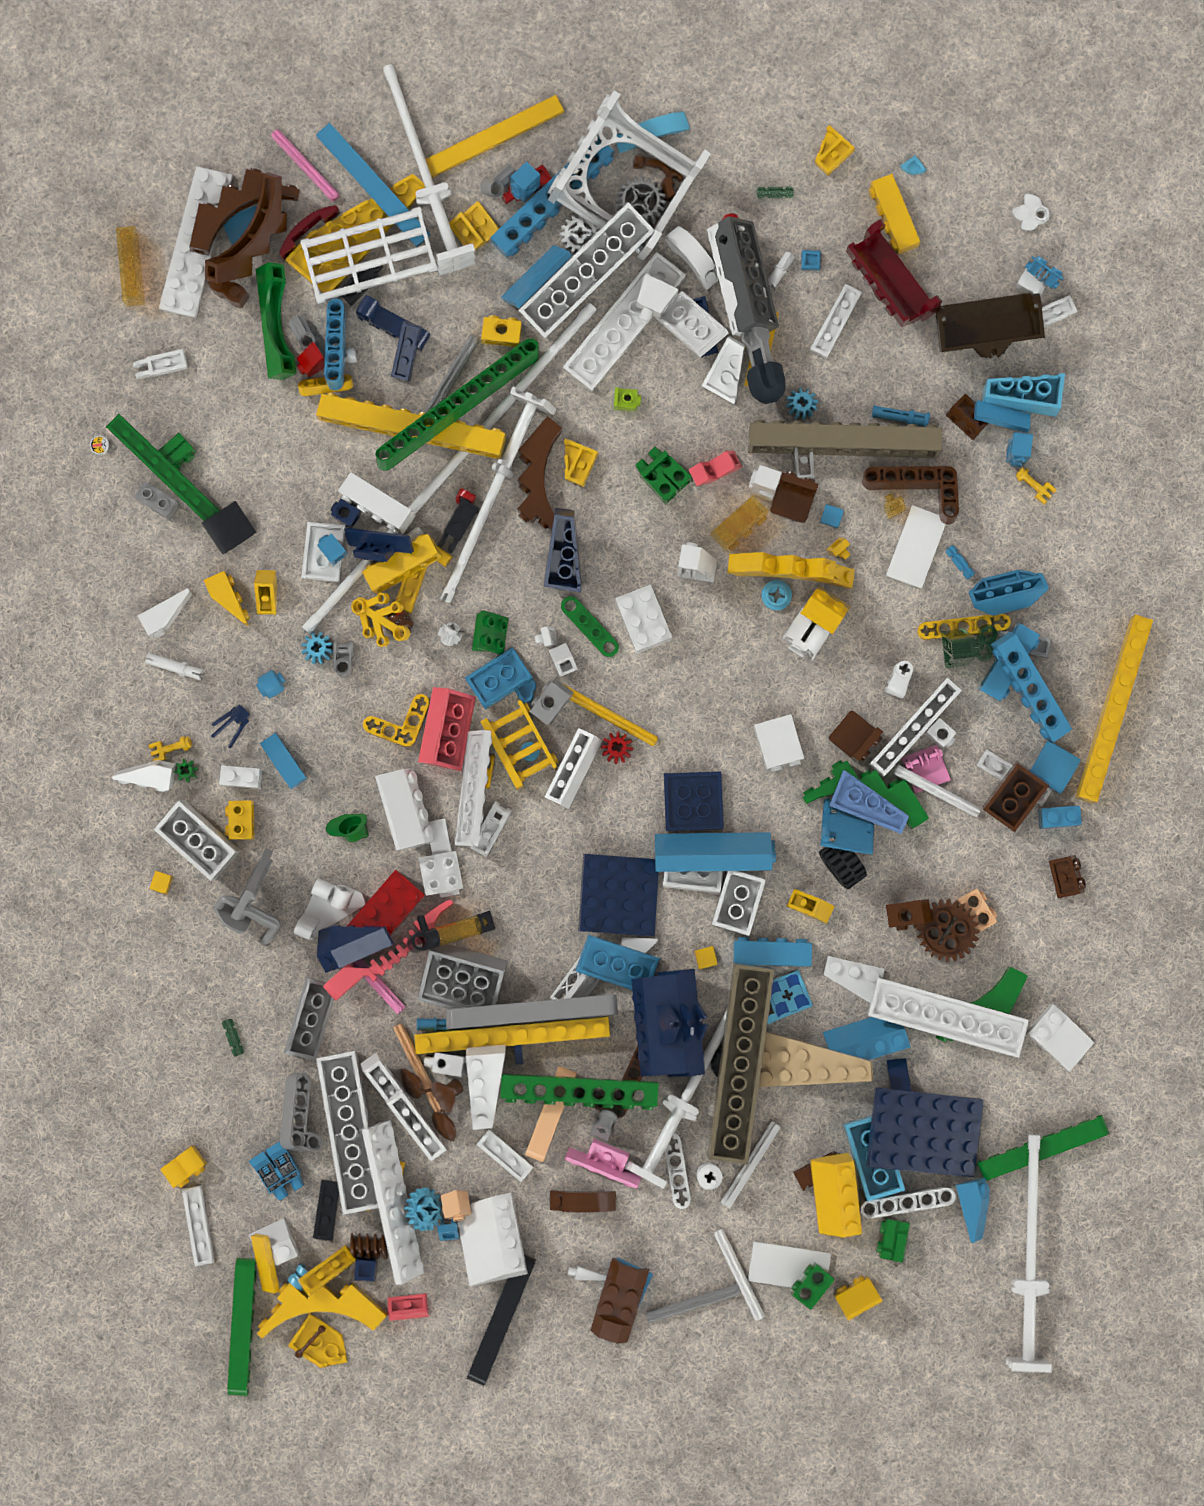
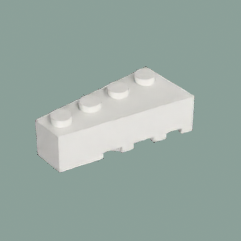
M506 1045L466 1049L473 1130L493 1128Z

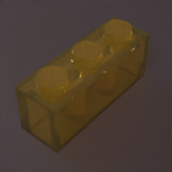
M753 495L717 526L710 536L725 552L727 550L733 551L739 545L738 541L742 537L745 539L754 532L752 530L753 527L757 524L761 526L768 519L766 516L769 511Z

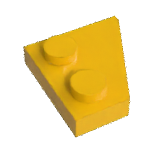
M829 125L826 129L824 140H822L820 145V151L817 153L815 165L829 176L855 151V147Z
M565 438V479L584 487L599 453L596 450Z

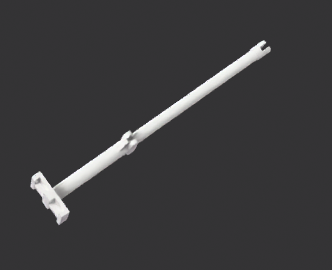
M392 64L383 67L386 80L389 82L426 187L416 191L417 205L431 204L447 250L446 252L436 254L439 276L475 264L473 243L457 247L441 202L451 195V190H448V184L445 182L434 185L400 89L394 66Z
M514 386L510 394L520 403L525 404V407L502 459H499L497 463L494 462L492 465V470L496 472V475L449 582L440 597L441 600L447 603L452 601L456 592L455 589L504 478L511 479L513 477L511 465L536 409L552 416L556 412V408L546 399H538L529 392L523 393Z
M727 1010L703 1054L705 1071L723 1038ZM703 1075L691 1077L680 1099L671 1094L666 1096V1100H663L662 1103L672 1113L643 1168L630 1161H627L624 1168L664 1189L667 1181L657 1177L653 1172L681 1119L696 1120L697 1117L695 1115H698L699 1110L688 1103Z
M1028 1135L1026 1279H1013L1012 1285L1014 1287H1011L1012 1292L1024 1296L1023 1357L1006 1356V1365L1011 1368V1371L1052 1373V1364L1046 1358L1035 1357L1036 1297L1049 1293V1283L1045 1280H1036L1040 1135Z

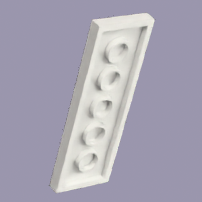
M488 730L468 731L455 838L456 846H478L481 840L482 808L485 802V785L488 780L486 773L490 762L489 747L492 743L491 731Z

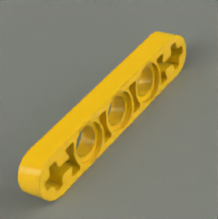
M999 614L995 616L982 615L930 621L919 625L917 635L922 640L1005 631L1009 628L1011 620L1008 615ZM1002 617L1007 622L1003 627L1000 624L993 625L994 629H991L992 622L990 618H993V622H997ZM985 620L988 624L987 629H979L977 626L978 621ZM966 622L969 626L968 631H960L958 628L959 623ZM936 624V636L934 635L935 631L929 632L928 636L921 633L924 626H927V629H934L933 625ZM941 624L949 626L950 632L948 634L940 632L939 627Z

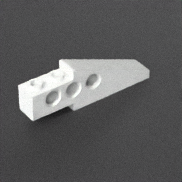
M377 1052L362 1062L361 1067L365 1075L429 1160L432 1161L447 1150L413 1100H410L409 1094Z

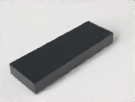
M321 1179L313 1234L314 1239L333 1241L339 1200L337 1181Z

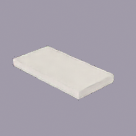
M683 291L677 295L661 318L655 317L699 358L729 334L725 327Z
M913 505L911 506L886 577L922 589L946 525L941 522L938 514Z
M753 1241L748 1281L792 1287L797 1280L801 1281L805 1276L803 1272L809 1264L813 1265L816 1262L829 1272L831 1253ZM816 1272L812 1276L814 1282H820L823 1278L820 1272Z

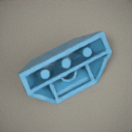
M1015 570L981 579L969 591V596L974 608L995 616L1030 607L1049 590V586L1043 573L1036 574L1031 571Z

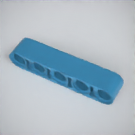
M332 299L327 304L324 376L327 386L331 390H339L344 385L346 311L340 299Z

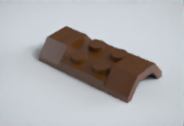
M612 1257L590 1329L598 1338L617 1344L628 1342L650 1269H637L624 1265Z

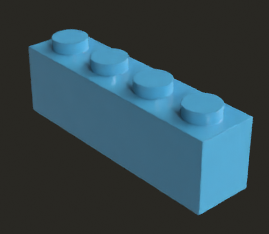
M1017 623L1012 633L1017 635L1029 655L1031 650H1035L1040 643L1038 639L1040 635L1021 623ZM1014 652L1009 654V661L1014 658ZM995 659L978 689L1001 701L1008 696L1010 692L1008 688L1013 681L1010 676L1007 677L1003 672L1001 661Z
M738 937V941H733V962L749 965L812 966V943H807V939H796V943L788 942L786 938H776V942H769V938H757V941H749V937Z

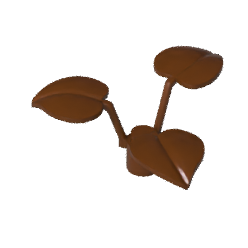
M402 1068L400 1072L402 1084L410 1096L418 1099L421 1097V1093L432 1092V1095L441 1107L439 1113L434 1112L432 1114L433 1125L440 1135L454 1142L456 1137L455 1125L448 1116L444 1115V1111L451 1112L454 1107L455 1097L463 1092V1086L460 1081L454 1079L446 1085L434 1082L431 1088L422 1089L420 1079L412 1072Z

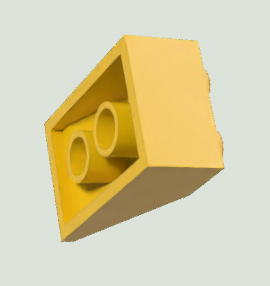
M819 586L800 614L833 634L851 606Z

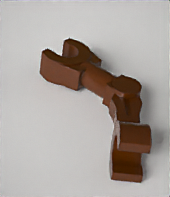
M637 155L635 160H633L634 169H642L646 166L662 170L665 178H671L673 187L675 186L673 178H676L679 182L683 179L680 173L674 169L671 170L667 164L659 159H645V157Z

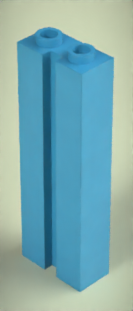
M770 832L655 834L656 872L772 870V863H776L775 840H771Z

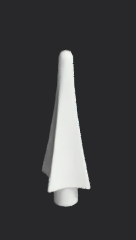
M580 1266L576 1268L569 1267L567 1275L575 1276V1280L605 1281L607 1276Z

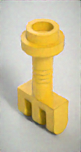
M1021 467L1015 474L1019 482L1024 480L1037 491L1034 498L1045 505L1047 501L1042 496L1044 495L1050 499L1052 495L1047 490L1055 493L1056 489L1048 482H1045L1043 486L1037 483L1028 474L1030 470Z
M182 736L179 742L163 746L162 741H158L148 746L149 749L157 747V750L150 752L151 756L159 754V757L154 758L153 761L167 760L166 753L182 748L184 751H188L192 747V741L189 736Z

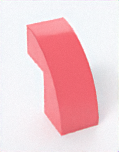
M732 450L725 451L709 462H700L688 470L696 486H702L742 468V465L735 451Z

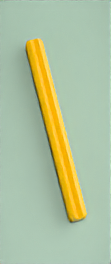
M565 685L574 692L569 700L651 746L656 744L658 740L656 735Z

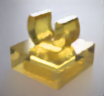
M891 493L885 496L886 504H884V509L888 519L905 511V502L901 496L894 498Z

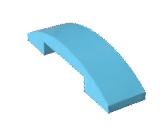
M684 112L666 114L638 124L657 138L669 134L675 135L690 129ZM617 134L618 138L623 136V134ZM616 143L619 153L637 148L636 145L630 143Z

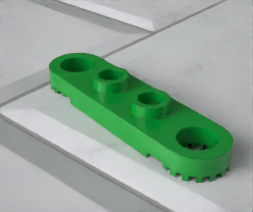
M573 596L564 598L561 602L562 612L603 656L608 658L615 656L619 649L617 641L577 598ZM568 601H573L576 604V608L573 611H567L565 604ZM608 642L615 646L614 651L611 653H607L603 649L604 645Z

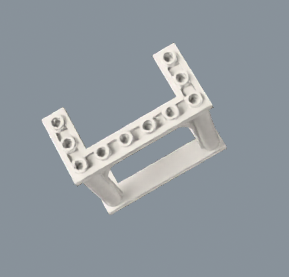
M614 90L611 95H606L596 113L599 115L597 120H592L586 130L589 131L587 136L584 137L582 135L577 144L579 146L576 153L573 151L567 161L570 164L567 169L563 167L548 191L550 194L548 200L553 204L558 201L601 229L613 216L601 209L589 193L586 176L591 159L600 149L613 143H630L644 149L685 176V179L655 226V231L635 250L638 253L637 257L644 261L662 235L661 232L711 153L704 149L695 162L634 122L619 105L618 98L621 94ZM604 127L610 128L612 132L610 140L605 139L602 130ZM617 130L619 131L618 134H623L621 138L617 137ZM597 133H598L599 139L601 140V144H600V145H596V144H595V142H597V140H598ZM586 154L590 155L589 159L585 157ZM577 169H581V170H582V175H581V176H578V175H573V176H571L572 174L578 173L579 170H577ZM573 180H579L582 182V187L574 190L570 188L569 183ZM583 192L585 193V199L581 195L579 197L577 195Z

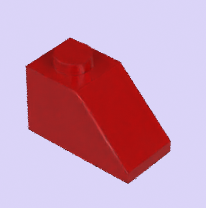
M312 342L297 357L300 363L297 365L302 375L306 373L308 378L324 370L325 360L315 342Z

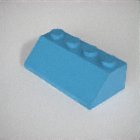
M875 1017L823 1032L828 1049L867 1060L910 1048L903 1025Z

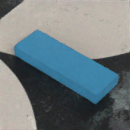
M979 400L975 403V420L1028 433L1030 430L1031 414Z

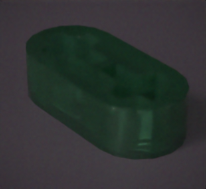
M982 625L978 632L974 653L981 661H987L993 655L992 651L994 649L991 644L997 639V630L992 625ZM990 629L992 635H988L987 641H985L986 636L983 633ZM984 644H986L985 649L988 653H984L982 656L979 650H983Z

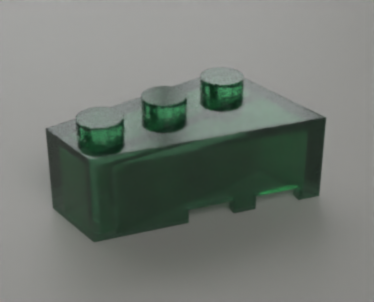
M964 628L941 631L945 668L968 666L976 657V651L979 650L978 640Z

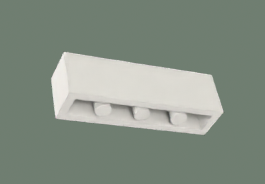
M351 472L338 490L342 495V500L350 505L351 503L356 504V508L364 514L370 513L372 515L371 518L381 524L383 521L387 524V528L394 533L398 531L404 534L416 516L412 510Z
M578 728L545 798L567 809L570 808L602 743L601 739Z

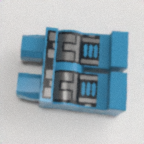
M280 1141L249 1160V1163L256 1170L270 1194L273 1193L279 1201L289 1195L284 1187L287 1183L290 1182L294 1191L304 1186L303 1179L300 1176L302 1172L290 1151L284 1149Z

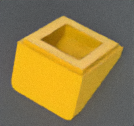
M155 871L149 889L168 895L174 876Z

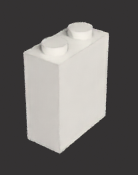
M791 714L753 726L766 770L771 769V772L782 770V766L787 764L790 767L801 764L800 761L804 759Z

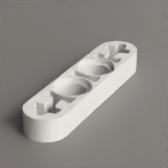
M674 1133L673 1138L678 1140L675 1143V1150L679 1148L680 1152L668 1154V1150H672L671 1145L668 1144L665 1149L674 1205L679 1209H685L690 1205L691 1198L681 1139ZM677 1155L681 1158L679 1166H672L670 1164L672 1156ZM676 1175L684 1177V1183L681 1186H676L673 1183V1178ZM686 1187V1191L682 1192L683 1197H687V1201L684 1202L685 1205H681L680 1202H676V1199H679V1192L674 1193V1189Z

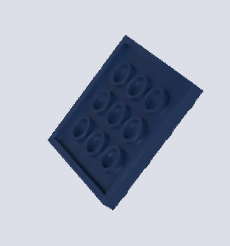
M583 854L578 931L655 936L659 872H656L655 859Z

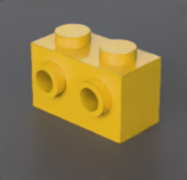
M228 801V805L225 807V815L228 817L229 824L225 826L226 836H229V840H254V801Z

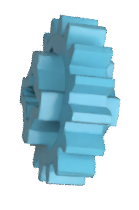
M415 1189V1192L410 1193L411 1199H406L409 1205L404 1207L405 1210H408L405 1217H410L408 1224H414L413 1229H419L420 1231L433 1230V1226L439 1225L437 1220L443 1219L440 1215V1212H443L442 1208H440L442 1201L438 1200L440 1198L439 1194L434 1195V1189Z

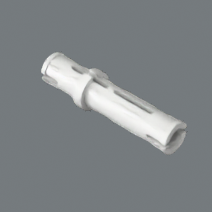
M151 652L146 656L150 659H146L145 664L178 673L181 677L188 676L200 681L203 676L199 674H203L204 669L190 666L187 662L181 663L152 654Z

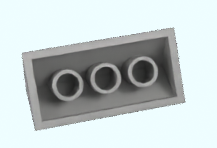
M306 978L284 1050L285 1054L316 1061L334 1001L323 988L326 982Z

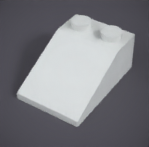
M1049 1004L1025 1033L1069 1072L1094 1044L1054 1004Z

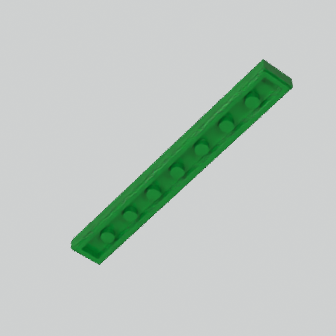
M119 413L106 426L113 435L203 521L220 511Z

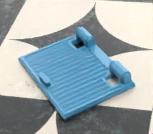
M825 799L823 802L820 846L873 855L874 823L829 806L831 799Z

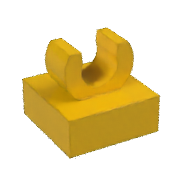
M839 537L826 551L831 556L837 557L839 555L841 559L846 560L850 556V553L846 550L850 543L846 538Z

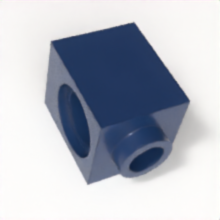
M342 499L339 502L336 501L330 510L332 518L348 528H353L362 514L360 510ZM344 509H348L349 515L347 517H341L340 512Z
M358 1257L356 1259L354 1280L375 1281L378 1259Z

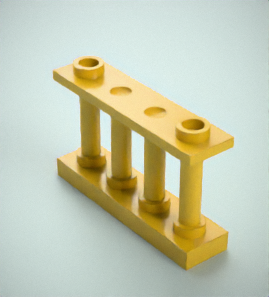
M521 700L517 701L520 706L519 709L495 722L493 720L489 722L487 718L480 721L484 730L491 731L492 745L517 790L524 787L522 782L525 781V778L549 765H552L553 769L556 770L558 769L556 764L559 763L554 752L549 753L531 720L528 704H523ZM525 715L529 725L503 739L502 737L497 738L495 732L498 731V728ZM532 731L534 732L538 742L513 755L509 754L507 756L504 751L507 748L506 745ZM541 748L544 750L547 756L546 759L522 772L515 771L513 767L516 764L515 762Z

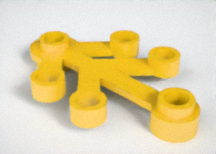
M379 593L376 597L368 600L364 597H358L351 605L352 611L360 616L363 636L365 638H373L376 634V643L379 647H387L389 645V638L384 635L382 625L393 632V637L397 641H406L411 634L407 626H398L384 617L391 613H401L404 609L402 602H392L391 605L377 611L370 608L376 604H387L390 600L387 593ZM368 616L372 618L374 628L370 627Z

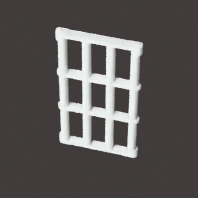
M420 207L391 217L378 218L376 221L348 229L342 228L340 229L341 231L316 238L300 240L318 304L326 302L328 299L353 292L359 293L361 290L392 281L395 283L398 282L397 280L424 272H434L438 268L433 257ZM419 217L420 228L385 237L383 226ZM379 228L382 238L349 247L348 236ZM420 235L424 236L426 245L390 255L388 244ZM343 238L345 249L310 258L307 248ZM384 246L385 257L354 265L352 254ZM428 252L431 263L395 273L393 262ZM348 256L349 267L317 276L314 275L313 265ZM389 263L391 274L359 283L356 272ZM349 274L353 275L355 284L319 293L317 283Z

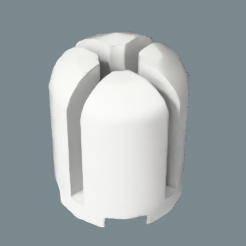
M802 608L781 638V642L785 640L790 644L788 647L790 650L801 657L804 654L812 657L810 661H813L830 633L816 624L805 642L801 641L813 622L800 614L803 610Z

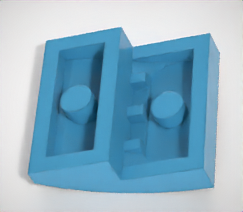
M1047 740L1030 770L1046 780L1051 789L1062 794L1081 759Z

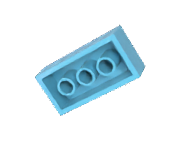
M872 1115L843 1123L862 1191L867 1202L905 1191L899 1170L866 1166Z

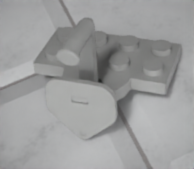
M267 848L252 872L240 897H220L214 906V910L223 925L237 933L246 932L252 919L268 927L269 929L266 934L260 937V943L265 947L274 938L281 924L278 918L251 905L273 862L270 859L273 851Z

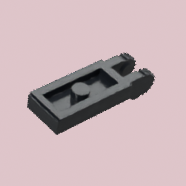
M462 498L444 528V533L437 546L442 547L448 535H450L454 539L448 547V552L452 553L479 508Z

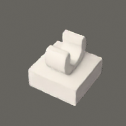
M554 627L540 628L542 634L534 636L536 644L544 643L545 647L558 646Z

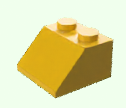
M860 1275L852 1280L853 1284L848 1287L846 1284L835 1290L837 1293L833 1294L848 1321L883 1302L868 1276Z

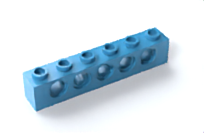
M1009 632L992 643L991 646L994 649L992 654L1003 664L1001 667L1007 677L1010 676L1013 681L1011 683L1013 689L1022 696L1020 700L1025 708H1029L1031 711L1030 717L1035 724L1038 723L1040 726L1039 732L1045 740L1048 739L1055 742L1073 730L1017 635ZM1014 652V658L1009 661V654ZM1023 668V674L1018 677L1019 669ZM1033 684L1032 691L1027 692L1028 686ZM1042 700V706L1037 708V702ZM1051 715V722L1046 724L1047 717Z

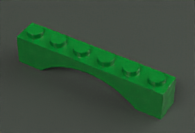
M268 262L255 269L268 379L285 380L297 374L295 356L285 341L281 325V302L286 285L284 264Z

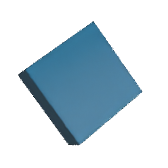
M802 250L801 270L820 271L821 251Z
M826 504L820 523L838 529L844 510Z

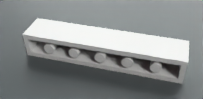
M946 678L869 763V766L874 771L876 770L883 778L962 690L949 678Z

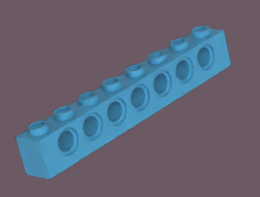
M597 135L598 140H597V142H595V144H596V145H600V144H601V140L599 139V136ZM609 145L600 149L593 156L599 160L595 163H589L586 176L587 181L590 178L592 180L595 179L600 173L599 170L603 166L607 167L613 161L614 150ZM586 154L585 157L589 159L590 155ZM560 171L490 237L491 243L506 258L510 255L514 256L519 251V246L523 242L525 244L528 243L536 230L540 231L547 223L546 220L550 216L554 218L559 213V208L562 204L558 201L554 204L548 200L550 196L548 191ZM579 180L570 182L572 185L571 189L576 190L582 187V182ZM538 208L545 210L542 214H537L535 211ZM524 221H530L532 223L529 227H524L522 225ZM510 234L518 235L515 240H511L508 237Z

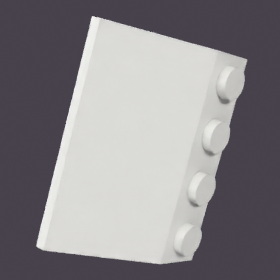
M511 1193L489 1197L470 1204L472 1214L465 1216L464 1220L458 1221L469 1286L528 1274Z

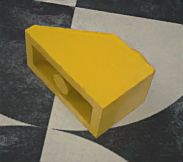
M257 570L254 580L257 614L276 615V570Z
M796 889L793 890L787 903V907L826 924L835 907L820 898Z

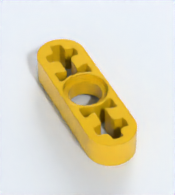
M344 374V385L339 390L329 389L325 377L306 379L298 383V390L301 396L340 392L353 388L352 376L349 374Z

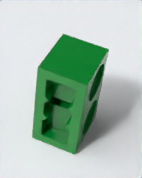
M816 1262L813 1265L809 1264L803 1272L805 1276L801 1281L797 1280L791 1287L793 1290L791 1292L792 1296L809 1310L813 1309L835 1280L832 1275ZM814 1273H822L823 1278L820 1282L812 1280ZM803 1288H809L811 1291L807 1298L800 1296V1291Z

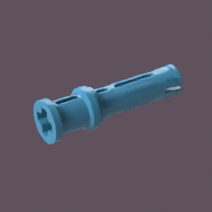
M874 405L871 417L926 427L929 423L930 412L924 414L915 412L913 409L908 412Z

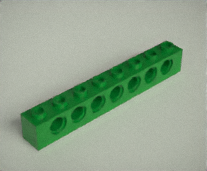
M503 1073L501 1076L500 1099H505V1102L516 1103V1099L524 1100V1103L536 1104L537 1100L544 1101L546 1105H555L556 1102H563L565 1106H575V1103H583L584 1107H595V1104H603V1108H614V1105H622L623 1109H634V1106H642V1110H653V1107L658 1106L659 1082ZM517 1084H524L526 1086L524 1094L517 1093ZM537 1085H543L546 1088L544 1095H538L535 1092ZM557 1086L565 1088L566 1093L563 1096L555 1094ZM582 1087L585 1090V1095L577 1097L574 1094V1089ZM602 1088L605 1092L604 1097L596 1098L594 1090ZM616 1089L623 1090L625 1095L622 1099H616L613 1096V1092ZM641 1090L644 1093L643 1099L635 1100L633 1092Z

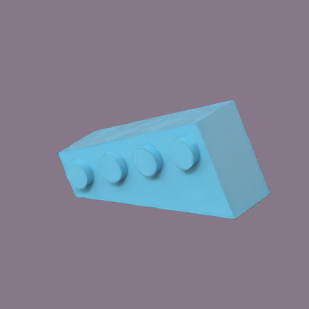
M1065 373L1053 376L1048 374L1039 377L1022 376V378L987 379L983 387L982 401L1017 411L1056 417L1061 409Z

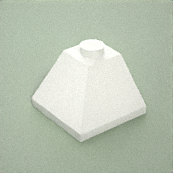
M285 1218L249 1234L250 1239L251 1235L255 1233L269 1236L275 1266L300 1254Z

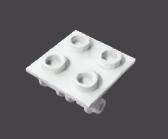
M456 851L418 858L425 896L463 889Z

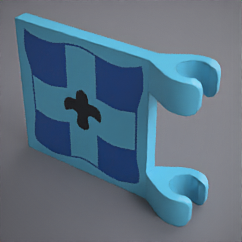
M799 970L773 980L770 1004L774 1013L768 1015L767 1024L813 1006Z

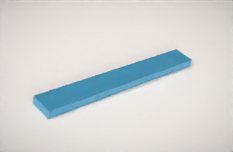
M330 122L316 134V137L388 217L409 211ZM416 218L395 223L402 232L421 227L420 222ZM423 235L409 238L416 248L425 241Z

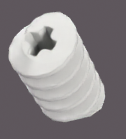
M707 1162L698 1168L697 1179L702 1188L712 1190L721 1184L722 1173L716 1164ZM712 1172L714 1178L711 1177L707 1180L705 1174Z

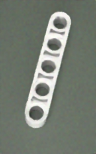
M942 1186L888 1195L868 1202L863 1200L859 1205V1210L866 1218H877L949 1206L954 1203L956 1195L949 1187ZM943 1191L950 1192V1198L947 1201H942L941 1199ZM925 1194H930L931 1201L928 1204L922 1203V1196ZM906 1197H910L912 1200V1204L909 1207H903L902 1201ZM890 1200L893 1206L890 1210L886 1211L883 1209V1203ZM866 1204L873 1205V1211L869 1214L864 1213V1206Z

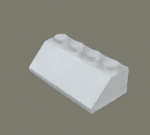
M413 768L375 776L396 851L412 849L434 842L433 830L428 822V812L424 808L423 795L419 790L418 778Z

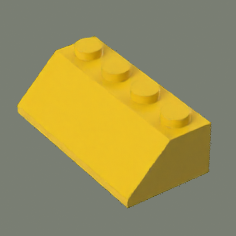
M842 1153L810 1159L818 1232L842 1238L862 1234L855 1165L850 1154Z

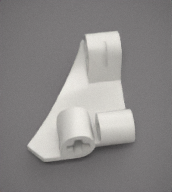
M318 878L313 886L310 902L305 913L297 922L294 934L308 940L314 939L318 936L319 930L334 925L362 908L366 904L363 893L348 886H336Z

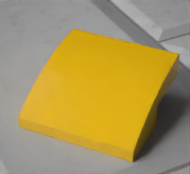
M479 201L464 213H459L449 222L451 230L463 246L473 243L475 250L487 243L490 237L500 229Z

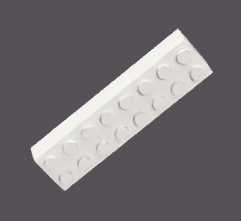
M627 202L518 311L546 338L655 230Z
M358 1051L316 1058L343 1215L379 1208L362 1134L363 1129L371 1126Z

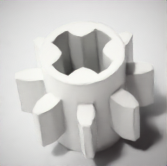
M448 622L440 627L438 636H442L441 642L444 645L453 646L458 644L463 633L459 632V625Z

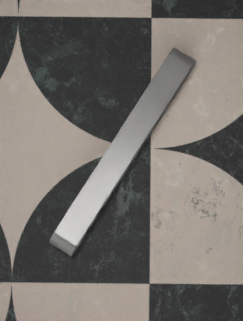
M616 994L445 1010L447 1030L618 1014Z

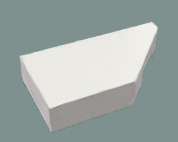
M622 938L623 946L644 953L658 942V939Z

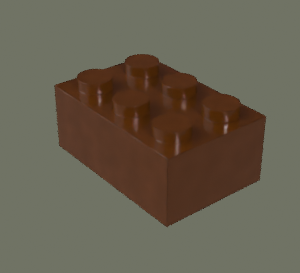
M1016 760L982 806L983 810L1015 832L1050 785L1042 777Z

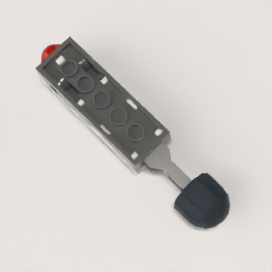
M729 213L724 215L720 222L707 229L708 239L726 306L732 335L742 337V341L748 349L752 366L747 371L748 374L746 376L749 390L752 396L760 403H774L783 396L786 389L782 364L773 362L768 343L769 332L779 327L754 222L739 219L737 214Z

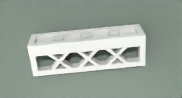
M578 958L550 998L556 1000L564 991H566V996L563 999L588 997L600 979L576 972ZM577 975L576 982L571 984V979Z

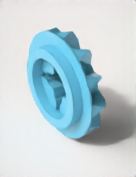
M770 581L762 590V601L766 607L773 611L782 610L791 602V589L783 581ZM777 588H779V594L783 597L778 598L776 603H774V597L770 594L775 593Z

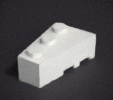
M687 542L686 545L682 544L677 577L714 583L718 560L703 548L698 547V544Z

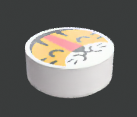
M96 436L91 440L90 448L96 455H105L110 449V443L104 436Z

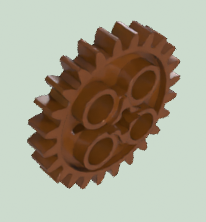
M948 898L945 904L943 899H940L939 905L934 901L931 903L932 908L930 907L932 922L925 923L926 927L916 928V930L922 932L917 938H923L924 940L920 945H927L925 952L931 950V957L938 954L939 961L943 956H945L946 962L950 960V957L956 961L958 955L963 959L965 957L964 952L969 955L971 953L970 948L976 947L972 941L979 940L975 936V934L980 933V930L975 929L979 922L973 921L976 915L970 916L969 913L972 909L965 910V903L958 906V900L952 904L951 899ZM941 912L948 914L949 921L941 919ZM954 916H957L958 918L951 927L950 933L946 935L943 943L940 945L939 941L945 934L946 927L951 924ZM958 923H963L965 925V932H961L958 930ZM932 928L938 930L939 937H934L931 934ZM948 939H952L955 941V948H951L950 946H948Z

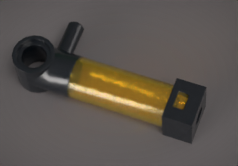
M490 911L428 929L425 916L420 915L417 916L421 932H417L408 938L407 947L413 953H420L484 934L496 928ZM416 938L422 940V947H418L415 944Z

